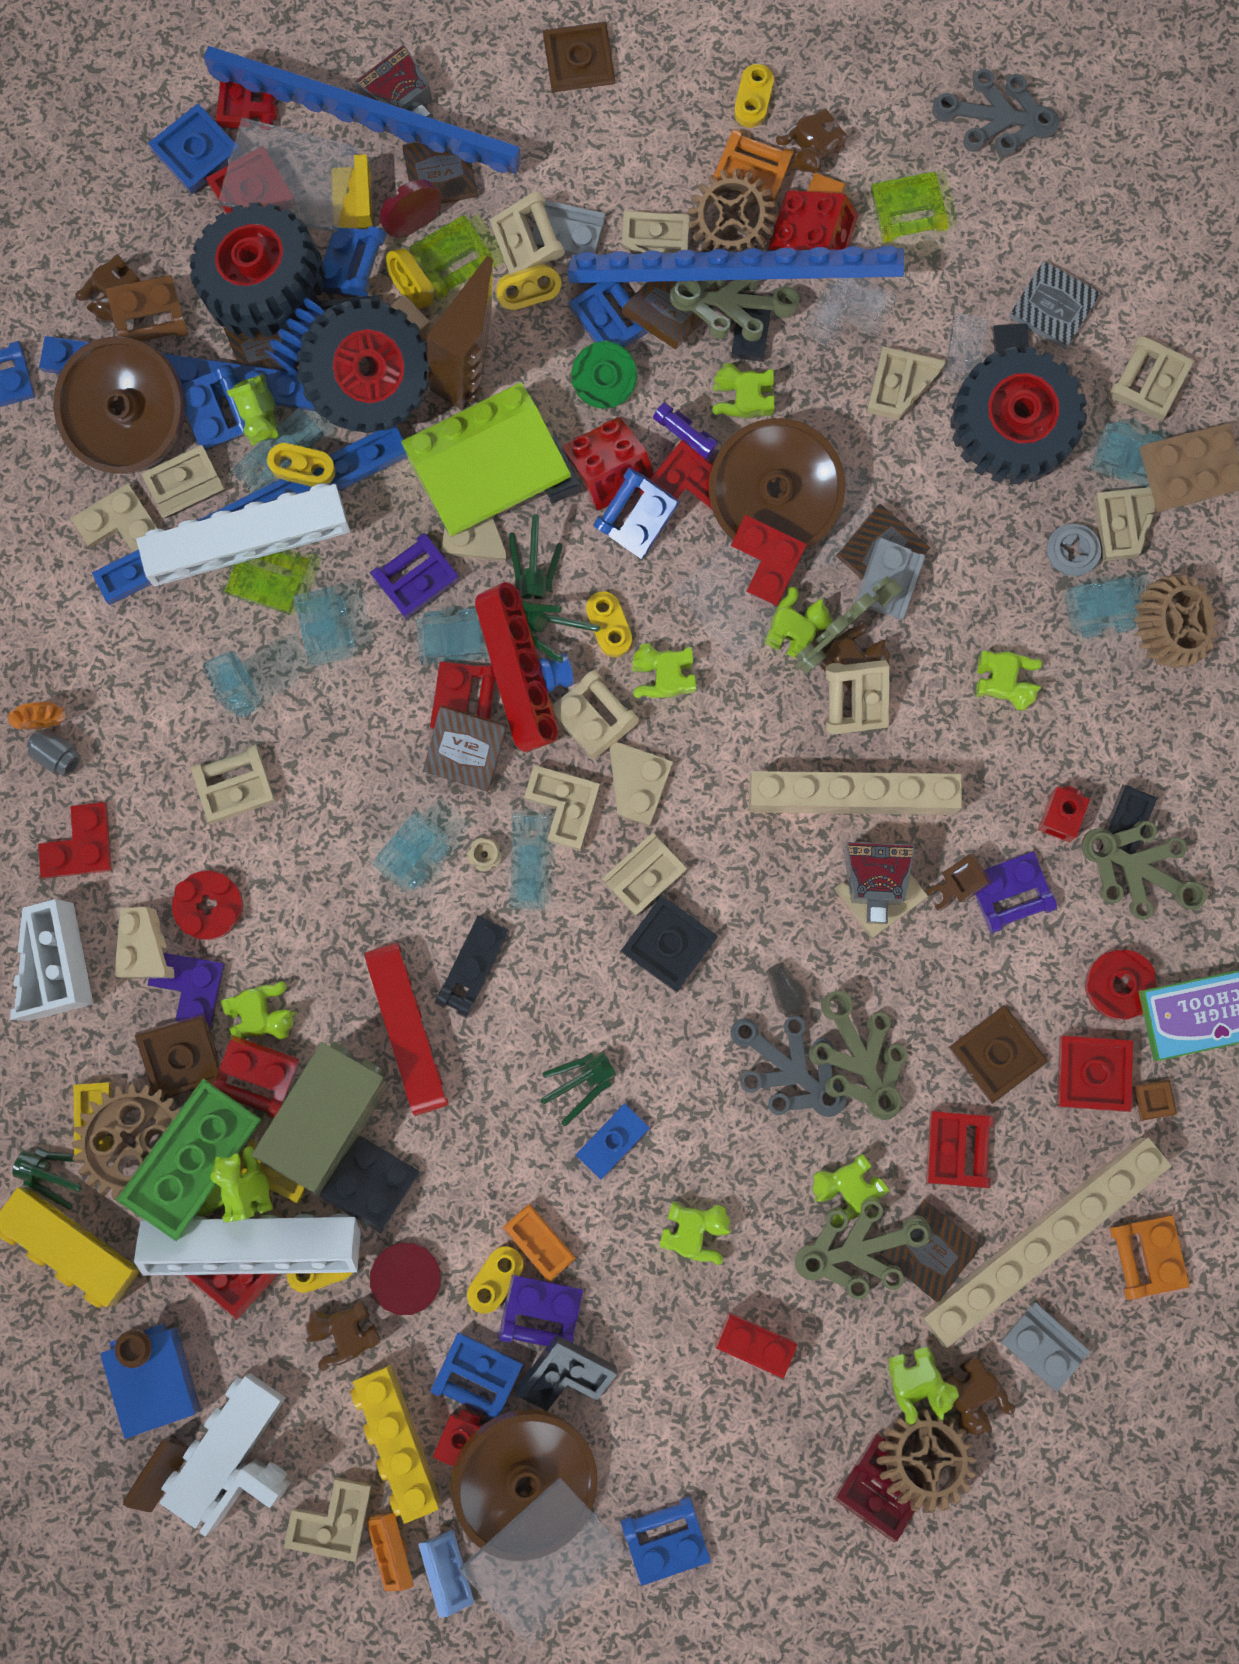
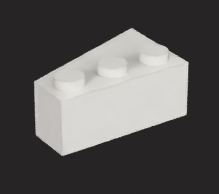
M53 899L22 908L17 952L21 953L19 973L15 975L14 986L17 987L15 1008L11 1009L10 1020L31 1021L92 1005L93 999L74 903Z

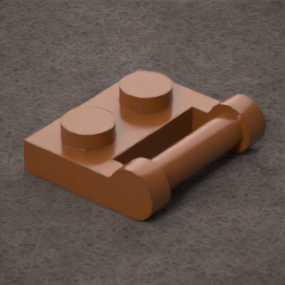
M172 275L105 289L117 337H126L142 342L174 334L177 337L187 335V328L181 313ZM168 311L172 320L128 330L125 323L126 320Z

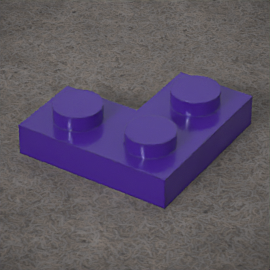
M163 953L166 965L173 967L174 978H149L147 985L181 992L175 1021L205 1013L211 1031L225 964Z

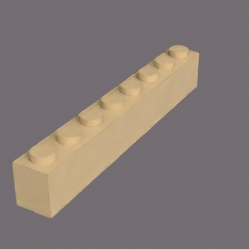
M1149 1137L1138 1138L943 1295L938 1302H935L922 1312L919 1317L940 1344L948 1348L1171 1167L1170 1163Z

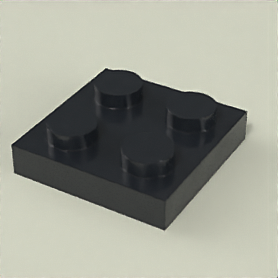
M661 895L623 946L620 953L677 994L716 941L718 935Z
M359 1135L321 1191L320 1198L382 1234L414 1184L420 1171Z

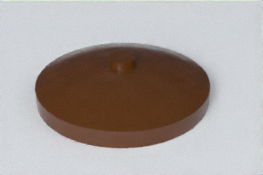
M105 337L81 347L64 365L56 383L53 408L58 431L64 443L78 459L88 466L103 472L132 474L151 468L169 454L181 434L185 420L186 403L180 378L172 364L163 354L152 346L131 338Z
M785 418L760 420L745 426L732 435L717 454L709 479V498L712 511L720 527L732 540L744 516L747 515L806 543L807 545L804 550L819 542L834 526L842 510L845 497L843 466L831 443L809 425Z
M525 1409L499 1415L476 1430L458 1454L450 1483L451 1502L455 1515L469 1539L482 1550L494 1556L511 1560H524L546 1555L568 1542L580 1530L588 1518L597 1492L598 1476L596 1463L591 1449L578 1430L565 1419L542 1410Z

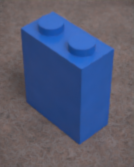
M164 1323L144 1330V1333L151 1339L152 1354L149 1360L142 1366L128 1368L119 1363L115 1356L117 1340L109 1342L111 1350L100 1353L124 1439L190 1417L202 1411L177 1327L167 1330Z

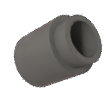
M49 728L43 731H36L27 742V747L29 748L28 756L55 775L69 776L81 760V755L76 752V747Z

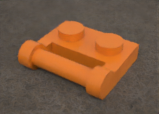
M733 129L714 176L718 182L722 180L721 170H726L728 178H733L734 169H739L740 179L743 180L747 172H752L753 180L751 184L761 178L764 181V185L760 192L770 189L772 196L767 201H775L795 151L788 148L784 150L745 137L743 132ZM738 149L744 150L746 152L777 162L778 166L766 163L764 161L752 158L750 156L741 154L736 151Z
M1173 1215L1109 1227L1111 1238L1116 1239L1127 1287L1123 1288L1126 1300L1190 1287ZM1133 1234L1139 1235L1150 1282L1141 1285L1130 1240V1235Z

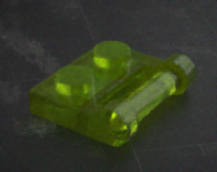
M936 171L871 184L870 192L882 243L892 242L895 237L935 229L937 232L948 230V218ZM932 209L933 212L931 217L892 224L890 217Z
M465 214L408 247L409 252L415 257L421 270L432 282L439 299L449 294L448 290L469 279L487 255L493 259ZM473 251L477 254L478 257L444 278L441 279L437 274ZM493 259V268H494V267H496V263H495V261H494V259Z
M280 552L256 558L293 570L290 577L250 565L251 560L234 564L224 590L227 595L291 615L311 559L301 555L296 558Z

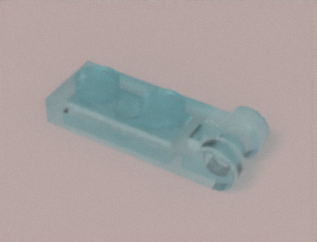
M300 408L276 428L278 431L277 438H269L260 442L234 466L232 474L239 481L244 480L248 484V490L251 493L269 485L277 478L272 474L267 463L268 453L275 445L289 443L310 448L324 435L322 430ZM285 460V461H283V462L281 463V467H283V468L289 467V466L291 465L292 461H291V460ZM260 464L264 470L257 475L253 469Z
M513 812L510 909L545 910L548 813H537V816H524L522 812ZM523 830H537L536 839H523Z

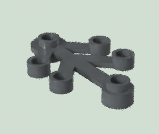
M980 69L976 72L973 87L976 91L981 92L993 107L960 102L950 93L939 95L932 107L934 117L941 122H950L956 116L991 121L980 129L971 128L966 132L963 145L971 152L980 150L983 143L1010 125L1022 126L1023 128L1013 135L1004 133L998 138L995 149L1002 157L1011 156L1017 147L1032 137L1040 139L1051 137L1056 133L1059 126L1057 113L1052 108L1039 106L1025 89L1027 82L1022 75H1011L1007 80L1005 92L1008 96L1016 98L1025 112L1015 111L993 84L994 74L988 69ZM985 78L989 83L983 84L978 79ZM1017 83L1021 88L1015 89L1011 84ZM948 102L952 107L945 108L941 103ZM1045 118L1048 120V123L1043 124L1038 119ZM976 137L979 142L972 143L969 138ZM1008 142L1011 148H1004L1001 143Z
M791 1016L783 1025L784 1032L788 1035L791 1060L759 1035L758 1026L751 1019L742 1018L732 1025L730 1035L736 1045L741 1047L751 1046L782 1071L758 1074L754 1071L744 1073L740 1079V1086L745 1092L754 1093L760 1088L798 1084L810 1093L787 1097L780 1093L774 1094L768 1101V1108L771 1113L782 1115L789 1110L813 1108L821 1116L832 1117L844 1109L846 1104V1096L844 1095L835 1097V1102L831 1106L825 1105L822 1101V1096L826 1092L825 1082L829 1077L833 1076L831 1064L818 1065L819 1082L807 1073L802 1036L805 1031V1022L801 1017ZM796 1020L800 1023L801 1029L798 1033L789 1031L788 1023L790 1021ZM741 1026H748L751 1029L752 1034L749 1038L743 1039L739 1036L738 1030ZM819 1038L812 1044L813 1046L820 1042H824L829 1044L833 1049V1044L830 1040L826 1038ZM817 1053L818 1058L824 1060L825 1055L822 1056ZM749 1075L756 1077L758 1081L754 1089H749L744 1084V1079ZM833 1082L834 1090L840 1092L841 1086ZM775 1098H782L785 1101V1108L782 1111H776L773 1108L772 1102Z

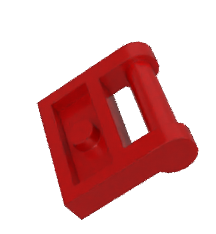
M439 662L430 723L431 730H434L439 708L442 705L468 713L473 678L482 679L477 716L490 719L496 681L492 666Z
M232 1035L213 1086L236 1102L267 1112L266 1116L274 1119L283 1104L299 1059ZM228 1075L275 1091L273 1099L226 1083Z
M930 1111L926 1183L990 1188L991 1178L987 1177L990 1127H994V1117ZM967 1125L976 1126L973 1176L964 1175Z

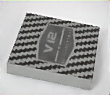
M1043 260L1011 311L1009 318L1020 324H1027L1028 329L1066 350L1101 293Z

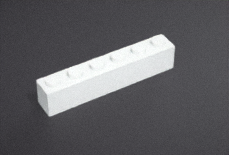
M322 483L311 487L310 491L296 494L290 492L282 494L275 501L249 503L242 510L234 512L219 511L214 513L211 518L202 521H183L178 527L173 529L150 530L145 533V536L136 538L146 578L155 587L350 533V528L336 484Z
M299 1214L294 1218L262 1215L259 1219H245L233 1222H223V1219H208L202 1216H194L180 1238L174 1241L145 1220H140L134 1262L143 1276L357 1272L361 1231L356 1218L346 1214H333L330 1217L315 1218L308 1214Z

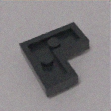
M555 1335L517 1385V1397L548 1411L568 1385L598 1400L617 1376V1367L582 1347Z

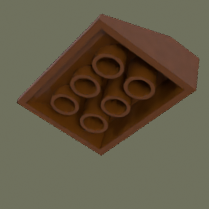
M488 255L427 335L428 365L432 370L429 371V390L460 410H463L467 403L473 405L483 390L480 385L483 378L492 316L493 259Z

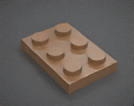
M1230 423L1139 447L1158 513L1239 491V453Z

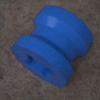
M565 653L559 654L563 657V662L561 663L554 659H538L548 692L553 691L556 686L562 685L566 688L573 685L572 668Z

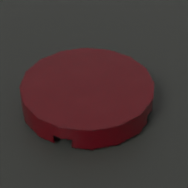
M425 179L413 180L403 184L397 189L398 195L393 199L389 196L385 200L380 210L379 221L389 236L395 238L408 237L429 224L437 215L441 207L442 197L436 187Z
M398 1243L386 1248L375 1259L370 1271V1288L374 1299L384 1310L396 1315H413L425 1310L436 1299L441 1287V1269L436 1258L427 1248L415 1243Z

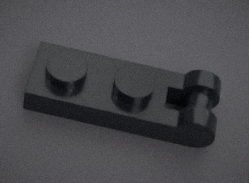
M477 915L459 955L436 998L435 1004L443 1008L449 1006L458 1010V1015L466 1019L468 1018L508 936V929ZM457 984L469 989L464 998L453 993Z

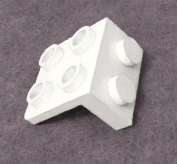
M256 1458L248 1465L243 1462L238 1469L235 1468L224 1482L222 1488L227 1491L225 1495L221 1494L216 1501L213 1500L203 1513L200 1520L205 1524L200 1533L206 1537L220 1525L243 1489L267 1507L273 1506L284 1495L291 1484L285 1479L287 1473L274 1463L269 1462L266 1466Z

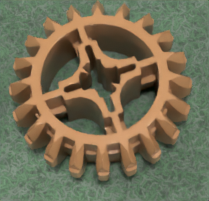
M734 169L733 178H728L726 170H721L722 180L717 182L715 176L710 175L708 176L711 184L709 188L702 183L698 185V189L703 194V197L692 195L691 201L699 207L688 209L689 216L697 218L691 220L688 225L692 230L699 229L693 235L695 242L705 239L701 245L702 251L706 252L714 246L713 250L724 249L727 252H743L745 249L755 248L753 245L755 243L763 248L767 245L766 240L761 235L773 236L774 230L766 224L777 222V216L768 213L777 207L775 201H767L772 196L770 189L760 192L764 185V181L761 178L751 184L753 180L752 172H747L742 180L740 179L739 169ZM731 190L745 192L744 195L740 194L733 200H726L720 195ZM753 199L760 208L759 220L755 228L750 225L749 220L745 217V213L750 208L749 204ZM710 203L715 206L720 214L718 221L715 223L716 227L712 232L706 226V213ZM724 209L732 213L740 209L738 216L741 222L733 218L725 222L727 215ZM730 231H739L743 235H747L736 241L719 239L721 236L725 237Z
M1179 574L1160 577L1155 582L1146 585V591L1139 594L1141 603L1134 606L1139 614L1138 617L1132 620L1138 624L1139 630L1134 635L1141 636L1142 641L1139 647L1147 649V658L1155 659L1156 665L1171 668L1192 666L1197 661L1206 658V652L1214 648L1211 640L1218 637V634L1214 631V626L1220 623L1214 619V612L1218 608L1211 606L1213 596L1205 594L1206 585L1197 584L1196 578H1187L1186 575L1181 576ZM1178 640L1181 642L1180 646L1176 644Z
M928 1409L919 1410L916 1423L912 1425L900 1417L894 1419L893 1426L895 1429L887 1428L884 1431L885 1437L890 1442L882 1441L878 1445L881 1451L887 1453L886 1456L877 1458L878 1464L887 1466V1471L882 1472L880 1478L882 1480L890 1478L893 1482L888 1486L887 1492L891 1494L899 1490L898 1503L905 1504L910 1500L911 1510L918 1511L923 1505L926 1513L935 1512L936 1506L940 1511L948 1510L949 1502L954 1505L960 1503L961 1497L959 1493L965 1494L971 1489L965 1480H972L976 1476L972 1470L967 1468L968 1465L975 1464L977 1459L973 1456H967L966 1451L972 1449L974 1444L972 1442L963 1444L961 1438L965 1436L966 1430L959 1429L954 1431L955 1419L949 1418L943 1422L935 1412L930 1416ZM913 1431H917L918 1439L915 1440L914 1451L902 1455L906 1439ZM936 1436L942 1440L949 1453L943 1452L938 1447ZM926 1455V1458L930 1457L931 1461L940 1462L927 1467L928 1464L923 1465L922 1461H914V1459ZM951 1467L950 1476L946 1484L936 1492V1482L939 1481L941 1468ZM904 1468L914 1472L917 1478V1485H921V1488L908 1478Z

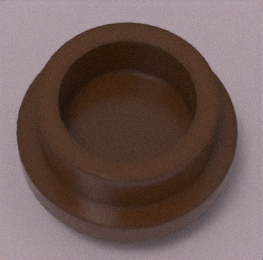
M130 1330L123 1333L115 1344L117 1360L128 1368L144 1365L152 1354L151 1339L140 1330Z

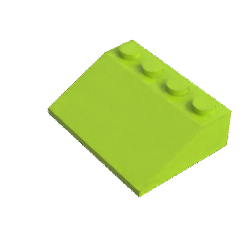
M522 382L401 441L414 473L450 537L571 477L536 405Z

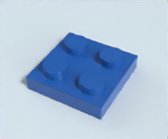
M198 103L148 142L152 152L191 194L207 183L206 178L227 167L242 155L240 148Z

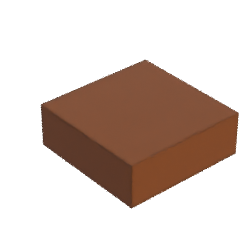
M1170 1080L1133 1086L1140 1121L1177 1115Z

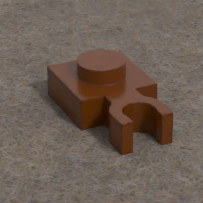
M968 854L942 872L947 881L945 884L935 885L925 892L928 896H932L938 891L943 894V901L935 906L937 911H942L952 903L955 896L959 902H966L991 885L992 881L976 856Z

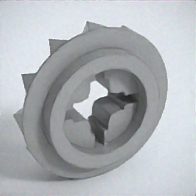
M1066 524L1057 528L1051 534L1047 541L1046 556L1049 558L1052 568L1062 572L1063 576L1071 575L1078 578L1083 574L1091 572L1097 565L1101 556V545L1096 534L1088 527L1080 524ZM1076 539H1079L1077 550L1082 552V556L1076 555L1070 562L1068 561L1069 552L1064 549V546L1070 547Z

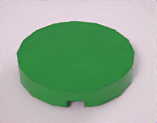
M609 341L594 342L583 348L574 359L571 369L572 386L578 397L589 406L599 409L614 408L625 402L634 391L637 381L636 364L631 354L621 345Z

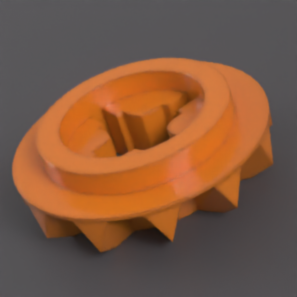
M50 702L23 704L8 714L10 725L16 729H25L26 731L50 728L51 726L59 725L66 719L64 708Z

